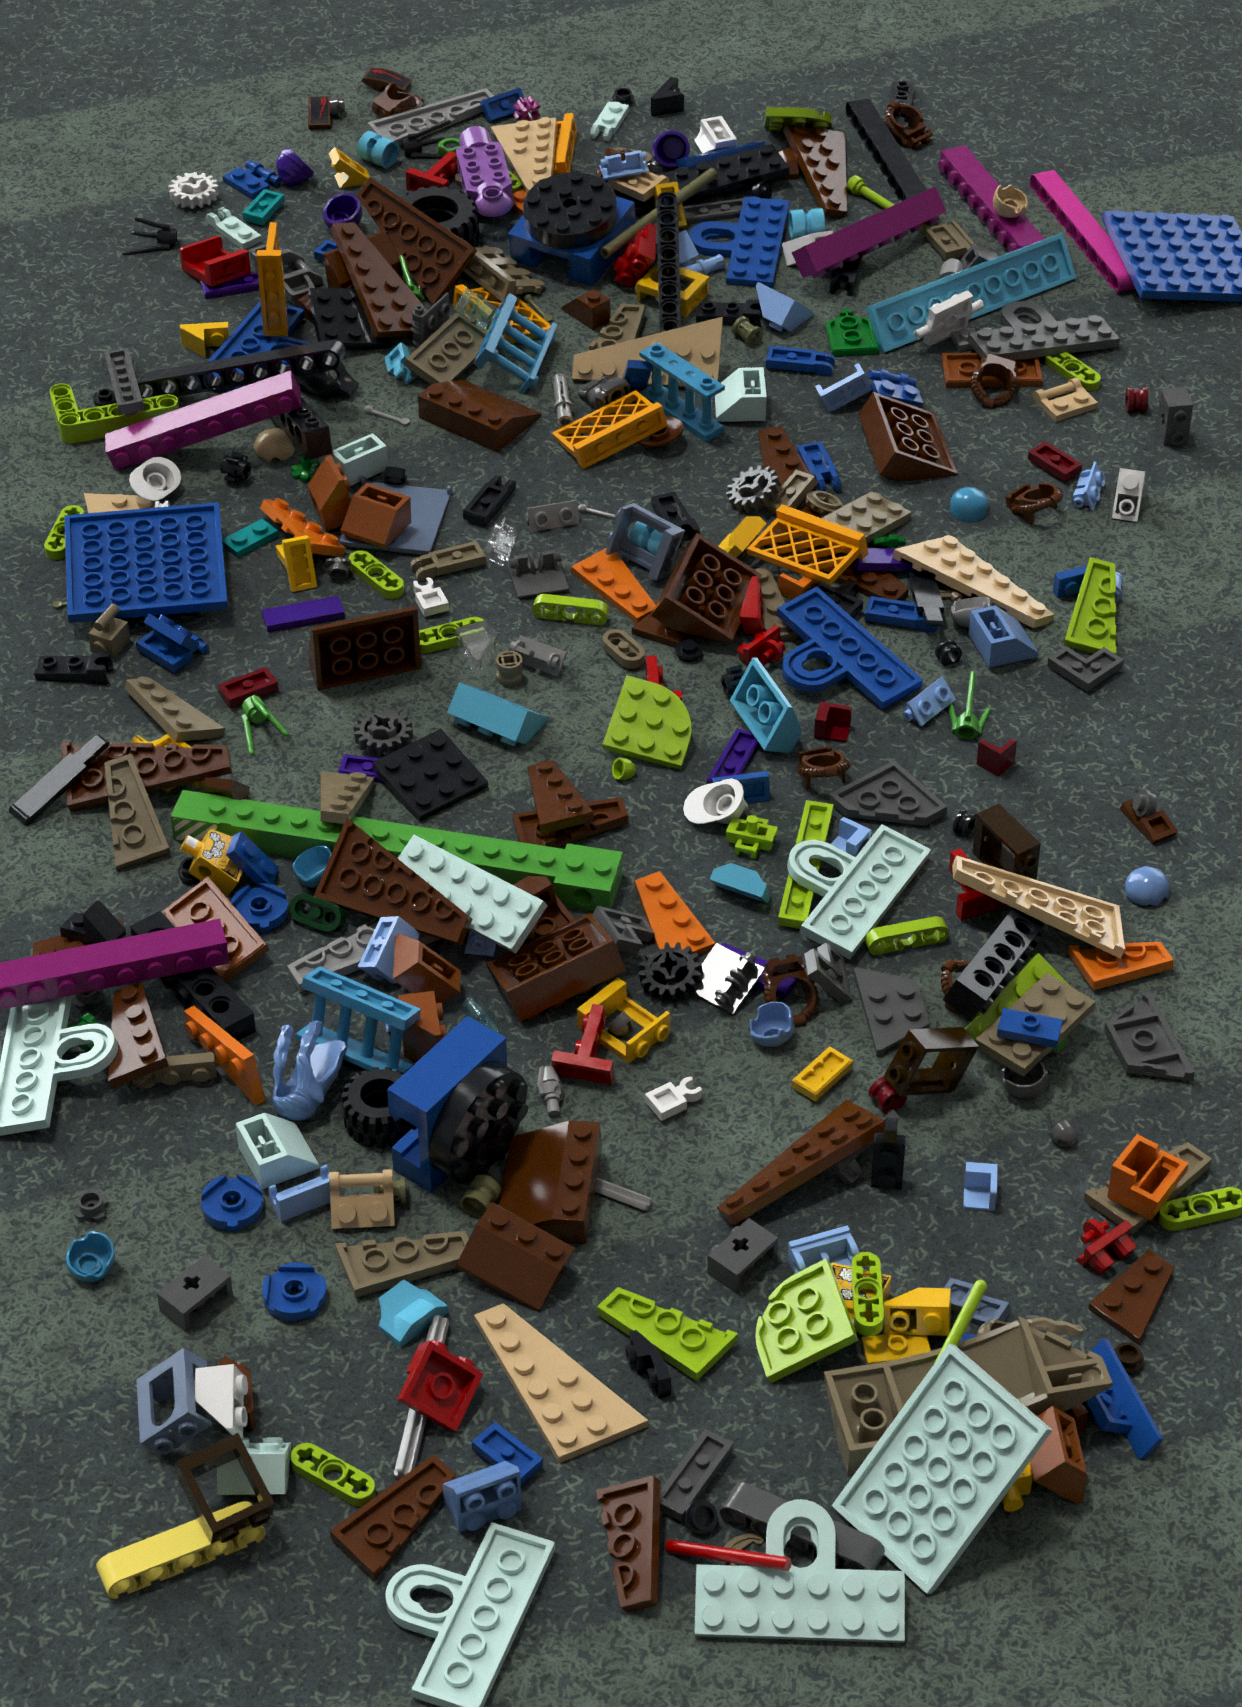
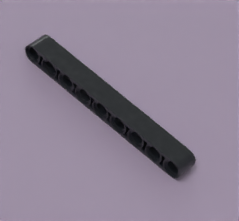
M868 98L846 102V115L850 118L849 121L854 129L858 130L856 132L861 140L865 141L864 145L867 150L872 152V158L876 164L880 165V171L883 176L886 175L888 178L887 182L890 187L894 188V193L898 200L904 201L926 191L927 189L871 100Z
M663 192L657 197L659 333L681 327L678 199L672 192Z
M328 340L150 371L141 377L138 387L142 399L166 394L180 397L250 385L290 370L294 377L331 371L340 365L345 355V347L340 341ZM327 352L333 353L337 358L330 357ZM304 356L310 357L313 362L307 361ZM281 360L287 361L290 366L284 365ZM258 364L264 365L267 370L261 369ZM235 368L241 369L244 374L238 373ZM212 372L218 373L221 378L216 377ZM190 376L195 377L198 382L193 381ZM167 380L172 381L175 385L169 384ZM145 384L151 386L152 389H148Z

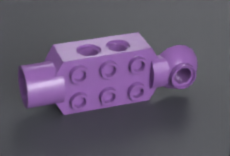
M480 126L469 127L461 133L459 138L460 147L456 149L458 174L463 193H466L476 203L478 212L482 216L498 217L510 211L514 204L512 182L501 143L491 141L490 134L485 128Z

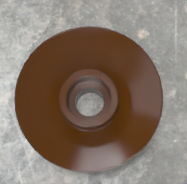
M665 417L667 427L637 443L645 447H664L681 436L684 431L683 423L678 418Z

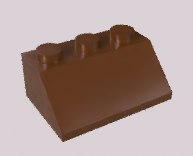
M381 231L368 236L367 238L404 281L400 259L386 232ZM336 248L323 253L328 288H355L339 249Z
M491 1202L476 1224L455 1268L520 1304L539 1312L569 1267L575 1248Z

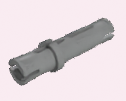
M556 374L552 378L555 397L554 413L557 415L558 426L562 428L573 421V404L569 399L566 375Z

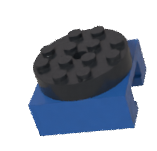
M580 171L557 174L541 179L526 194L523 202L524 214L508 233L510 255L517 263L536 268L544 260L547 253L570 260L571 267L567 273L568 279L593 286L623 247L607 259L600 255V249L636 223L635 204L633 201L617 197L612 187L602 178Z
M467 1016L387 1089L389 1115L397 1120L402 1118L417 1127L416 1130L411 1129L392 1147L393 1170L432 1193L448 1177L457 1183L463 1184L472 1182L474 1177L479 1174L487 1175L492 1164L506 1157L510 1149V1141L513 1139L521 1120L524 1119L528 1112V1105H526L528 1086L522 1075L507 1067L506 1037Z

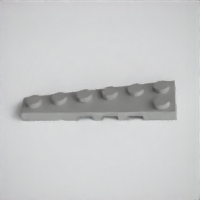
M485 88L368 122V131L398 142L399 146H402V139L408 138L407 134L417 133L438 123L451 120V124L440 128L443 129L483 112L480 102L493 97V95Z
M378 922L369 927L364 924L357 928L356 933L348 938L340 937L330 942L327 946L321 947L287 965L288 975L299 992L306 990L302 988L303 977L318 966L342 976L360 970L358 964ZM421 933L418 941L424 945L440 940Z

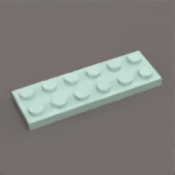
M416 835L412 836L398 857L400 861L473 919L469 930L515 954L548 906L543 900Z

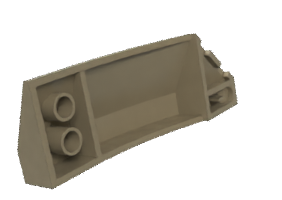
M1018 1316L1017 1321L962 1341L957 1347L1036 1416L1052 1406L1065 1412L1111 1388L1113 1384L1101 1356L1091 1351L1086 1354L1072 1347L1071 1341L1050 1331H1047L1045 1334L1031 1327L1030 1321ZM942 1348L892 1361L824 1372L838 1448L847 1475L856 1473L932 1368Z

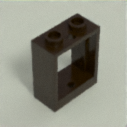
M1000 804L977 813L972 853L983 864L1037 880L1041 843ZM1002 843L1015 854V858L1002 846Z
M963 1027L909 1029L884 1077L900 1096L951 1093L958 1086L979 1046ZM927 1052H940L932 1068L918 1069Z
M239 1433L176 1462L175 1475L210 1544L218 1540L221 1543L228 1542L239 1535V1530L250 1525L252 1528H256L270 1520L275 1503ZM237 1459L259 1502L217 1522L195 1478Z

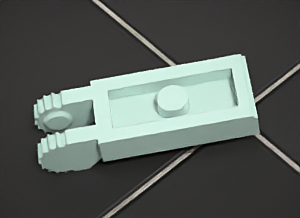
M608 101L590 130V139H596L601 131L603 132V141L608 142L612 135L617 132L628 114L629 105Z
M224 207L218 209L219 217L212 212L206 215L208 224L241 249H247L262 242L259 233L235 216H232L230 211Z

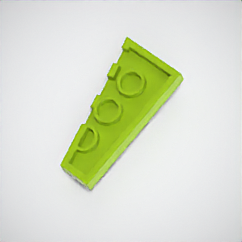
M1092 557L1089 558L1063 646L1093 654L1105 647L1116 654L1115 563Z
M1037 953L1010 980L984 1015L979 1013L965 1028V1031L975 1041L980 1034L1001 1016L1003 1008L1009 1009L1046 973L1067 985L1069 984Z
M619 1287L597 1306V1315L628 1336H630V1331L637 1330L652 1343L664 1360L695 1381H698L738 1342V1333L727 1329L725 1333L713 1328V1323L702 1319L699 1322L684 1317L683 1312L674 1308L666 1310L655 1306V1301Z

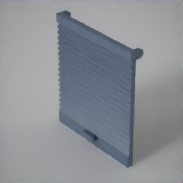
M362 476L361 488L366 483L409 496L411 498V523L385 549L343 534L339 543L347 547L421 555L429 554L432 551L450 500L452 486L448 485L447 490L387 484L366 481L365 476Z

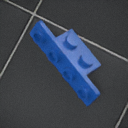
M1101 1339L1091 1352L1103 1358L1113 1384L1111 1388L1085 1402L1095 1417V1423L1102 1431L1125 1434L1138 1459H1146L1163 1441V1437L1109 1340Z

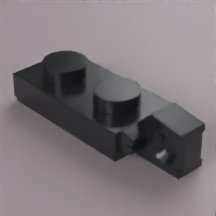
M885 1117L884 1134L876 1133L874 1135L871 1187H880L886 1190L892 1188L902 1189L906 1136L897 1135L898 1118Z

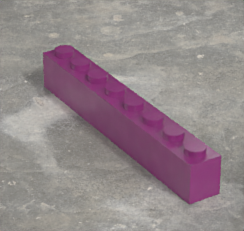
M966 145L941 151V157L938 162L940 173L946 175L950 185L956 187L959 196L965 198L969 208L975 210L979 220L985 222L989 232L995 234L1001 246L1004 245L1008 253L1044 240V237L1024 214L1015 218H1004L997 213L993 206V196L999 184Z
M933 187L791 253L803 278L810 275L813 278H817L826 273L825 268L829 267L830 271L842 266V260L844 259L846 263H849L859 258V252H862L864 256L876 250L874 247L876 244L881 248L892 243L891 237H894L896 241L907 236V230L909 229L913 233L924 228L922 224L926 222L927 226L940 220L939 215L947 211L936 187Z
M290 370L105 434V452L115 469H122L301 408L300 388Z
M215 919L1 962L0 1010L229 964L227 941L221 920Z

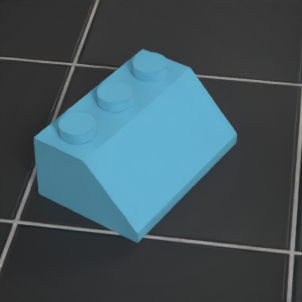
M753 657L730 698V702L764 751L792 752L802 734V729L793 707L758 658Z
M460 682L447 713L456 716L455 722L470 727L471 723L479 726L478 732L491 737L494 733L502 736L500 741L512 746H516L517 742L526 744L549 719V717Z

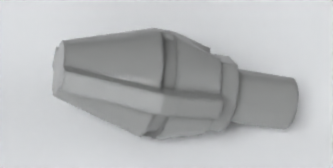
M542 1066L539 1068L537 1080L539 1093L542 1100H544V1104L547 1105L548 1116H559V1103L563 1100L564 1093L562 1083L557 1071L552 1066Z

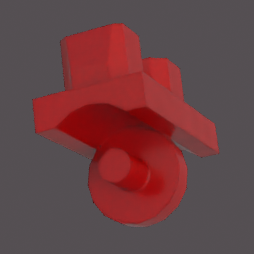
M774 625L767 631H760L755 634L754 640L751 643L740 645L737 648L740 661L746 662L748 666L752 658L755 657L764 666L770 661L778 662L781 660L786 647L780 638V626Z
M1095 1219L1086 1221L1083 1225L1085 1234L1080 1238L1084 1244L1089 1242L1092 1244L1084 1249V1254L1079 1256L1076 1261L1081 1266L1088 1263L1100 1275L1115 1263L1106 1251L1108 1248L1111 1247L1120 1260L1131 1254L1136 1249V1245L1128 1235L1132 1226L1127 1220L1107 1234L1106 1230L1110 1228L1107 1221L1101 1223Z

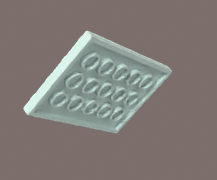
M948 1344L832 1506L858 1531L878 1539L885 1547L884 1555L899 1569L905 1571V1574L926 1594H931L938 1588L1053 1430L959 1348Z

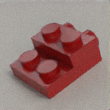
M648 223L643 230L637 232L635 239L625 246L623 256L618 257L614 264L616 282L632 287L655 261L657 226Z
M431 1340L420 1343L406 1371L409 1376L397 1401L447 1431L456 1432L484 1373L474 1368L475 1363L470 1359L462 1356L456 1357L448 1352L449 1348L439 1341Z

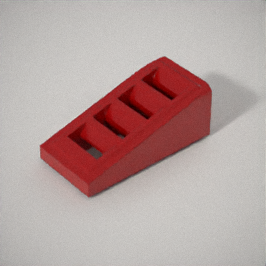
M752 576L739 614L745 634H757L760 631H764L763 591L757 576Z

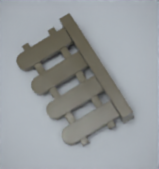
M474 247L477 253L463 270L502 302L509 293L512 295L513 293L522 294L523 292L539 294L543 291L545 285L541 280L530 279V271L516 268V260L503 258V250L497 247Z

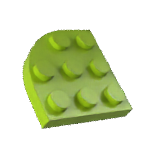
M766 107L764 127H769V131H782V127H785L786 124H799L805 127H820L827 130V128H831L832 115L823 111V115H819V111L808 108Z
M626 675L602 743V749L681 770L691 742V720L685 705L676 694L666 687Z
M827 1259L792 1275L782 1282L769 1296L768 1300L770 1303L765 1309L763 1316L758 1317L755 1338L757 1350L766 1377L771 1383L859 1341L832 1265Z

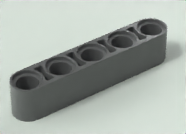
M738 1482L721 1507L720 1516L727 1523L732 1521L739 1524L738 1527L743 1530L766 1536L767 1524L771 1515L779 1506L789 1501L748 1483ZM833 1520L835 1526V1569L875 1570L885 1553L883 1544L868 1534ZM805 1527L794 1528L785 1548H795L800 1551L799 1554L815 1560L817 1558V1549L811 1541L810 1532Z

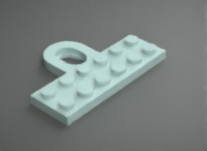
M881 824L856 857L819 840H807L798 843L789 854L788 872L798 884L824 897L801 925L800 934L821 945L827 942L842 956L851 959L865 941L866 934L876 927L929 858L931 849ZM811 858L820 859L837 868L841 875L836 878L822 876L816 867L809 863V860Z
M72 996L10 1008L0 1061V1136L49 1128L57 1082L97 1074L108 1067L115 1059L118 1052V1042L111 1029L107 1026L87 1024L67 1028ZM94 1043L93 1048L89 1052L80 1054L71 1060H62L63 1054L70 1048Z
M800 1499L782 1504L771 1515L766 1530V1554L784 1556V1547L790 1540L792 1530L800 1526L808 1529L811 1541L817 1549V1558L811 1565L802 1568L791 1565L789 1571L756 1566L696 1564L695 1636L904 1643L905 1571L835 1569V1526L828 1512L815 1502Z
M491 1522L466 1576L435 1566L418 1564L400 1570L391 1578L386 1589V1606L392 1620L405 1629L435 1638L433 1646L412 1687L413 1698L440 1707L484 1706L555 1552V1542ZM416 1588H430L449 1595L453 1603L448 1610L442 1613H429L421 1607L420 1603L413 1601L410 1595Z

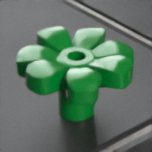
M302 456L300 464H294L291 467L292 478H300L301 482H308L309 478L312 479L318 470L319 463L317 461L311 462V459L309 460L306 456Z
M889 534V537L875 538L873 542L874 545H878V548L896 549L898 546L906 544V538L902 536L897 537V534Z

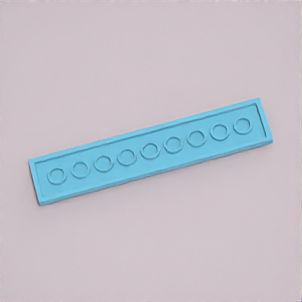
M1063 233L875 303L866 307L876 341L878 342L879 350L884 353L917 340L913 332L927 324L929 308L934 304L950 299L955 294L968 290L973 295L972 303L979 299L983 301L984 309L973 313L970 317L972 319L1077 277Z

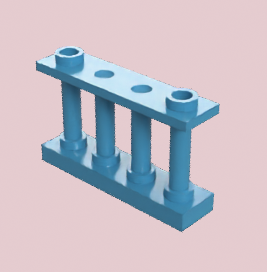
M509 293L497 308L473 364L482 369L487 361L490 363L493 361L523 381L518 393L524 394L528 388L532 390L539 380L537 372L547 348L552 345L557 336L554 334L557 324L553 322L547 331L540 328L516 312L517 309L514 308L517 297ZM509 321H514L540 338L539 344L510 326L511 323ZM504 333L534 352L533 358L504 340ZM499 347L529 367L527 372L498 354L497 348Z
M658 342L639 352L641 358L652 364V385L640 391L641 395L653 404L656 402L660 403L663 406L665 416L678 418L682 421L686 430L705 442L724 433V426L712 418V397L725 390L723 384ZM662 371L668 375V389L661 385ZM678 382L685 386V400L678 396ZM695 393L702 397V411L695 407Z
M318 966L303 977L302 988L313 992L315 995L312 1022L320 1021L324 1025L327 999L340 1005L337 1032L322 1025L320 1034L316 1039L317 1045L334 1040L344 1041L347 1052L343 1059L369 1071H372L374 1067H379V1069L390 1067L392 1071L401 1070L405 1074L413 1066L400 1060L403 1031L420 1019V1008L321 966ZM352 1009L366 1016L362 1043L349 1038ZM378 1020L392 1027L388 1054L374 1048ZM308 1025L296 1033L295 1039L301 1041Z

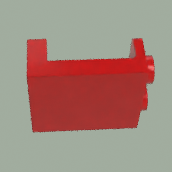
M218 235L180 248L182 270L211 287L251 273L249 251L241 249L232 253L227 252L223 249L222 238Z

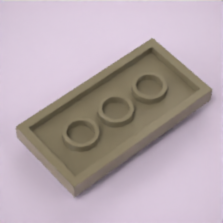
M457 311L406 358L404 366L431 385L433 383L455 381L474 363L487 331Z
M871 491L821 519L865 534L866 543L869 544L873 539L879 538L910 520L912 512L903 508L902 505L882 497L881 494Z
M1046 973L1009 1009L1063 1019L1059 1044L1095 1010L1096 1001ZM1000 1016L975 1039L979 1046L978 1050L1024 1077L1054 1047L997 1037Z

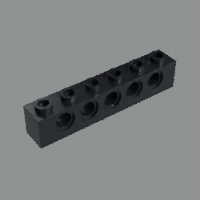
M302 397L301 408L272 417V420L284 430L287 436L309 460L333 454L329 426Z
M1012 908L956 979L943 998V1001L971 1021L978 1012L984 1015L1044 936L1040 930L1045 923Z
M160 911L130 926L131 936L175 928ZM212 967L160 977L167 989L172 988L175 991L181 1005L195 1006L237 1041L256 1032L254 1012Z

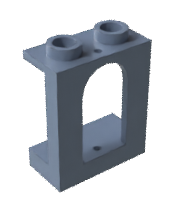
M635 503L621 507L615 516L616 524L614 530L607 538L608 547L605 554L610 555L617 552L650 570L648 577L655 581L667 577L685 530ZM635 521L642 522L663 534L656 555L631 542L628 535V528L631 523Z
M183 1348L136 1380L141 1445L160 1455H167L212 1425L209 1419L196 1413L195 1368L207 1367L206 1360ZM174 1394L175 1405L172 1415L164 1424L156 1426L153 1399L160 1402Z

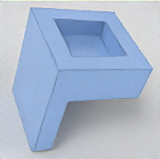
M843 817L839 821V836L831 845L856 857L870 840L871 830Z
M966 1162L964 1209L995 1211L998 1164Z

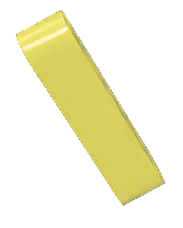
M239 1502L212 1514L218 1522L251 1506L252 1503ZM195 1519L103 1556L97 1562L96 1569L108 1596L112 1599H117L119 1594L124 1592L129 1594L150 1586V1582L159 1578L161 1581L184 1572L183 1569L187 1567H198L215 1560V1556L236 1552L248 1547L247 1544L253 1541L258 1543L263 1540L266 1531L263 1525L252 1528L250 1525L239 1530V1535L228 1542L221 1543L218 1540L210 1544L199 1520Z

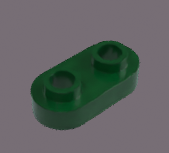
M298 894L290 903L289 910L292 918L325 932H336L345 923L343 908L330 901L310 894ZM306 904H309L310 911L306 914L304 908ZM331 913H334L335 920L331 923L329 916Z

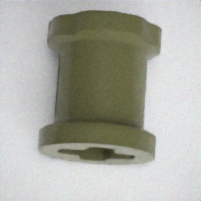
M747 317L738 318L732 326V333L736 337L740 336L743 338L748 346L759 343L763 338V330L758 326H753Z
M400 1177L399 1180H393L394 1202L406 1205V1177ZM383 1185L374 1186V1194L384 1193Z

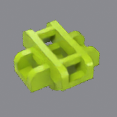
M755 815L747 816L746 820L732 817L726 830V840L736 844L735 855L745 852L751 854V858L756 859L760 849L767 851L772 849L773 841L778 834V827L769 825V820L758 818ZM744 843L753 845V847L744 845Z

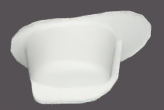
M153 457L133 470L130 474L129 482L131 488L140 497L149 501H158L178 487L181 474L175 463L169 459Z
M731 778L696 788L685 800L683 810L686 818L695 824H706L714 821L729 824L732 817L739 818L743 811L748 809V804L743 797V786L738 780Z

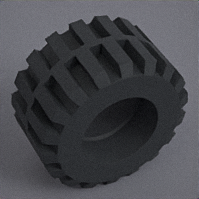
M374 1067L372 1071H361L360 1076L354 1075L350 1079V1083H346L344 1093H342L344 1125L348 1135L354 1136V1141L360 1143L364 1140V1146L370 1148L372 1144H377V1149H384V1144H389L391 1148L411 1129L416 1130V1126L402 1118L397 1120L389 1115V1107L373 1108L379 1105L388 1106L387 1089L404 1074L403 1071H392L390 1067H385V1069Z

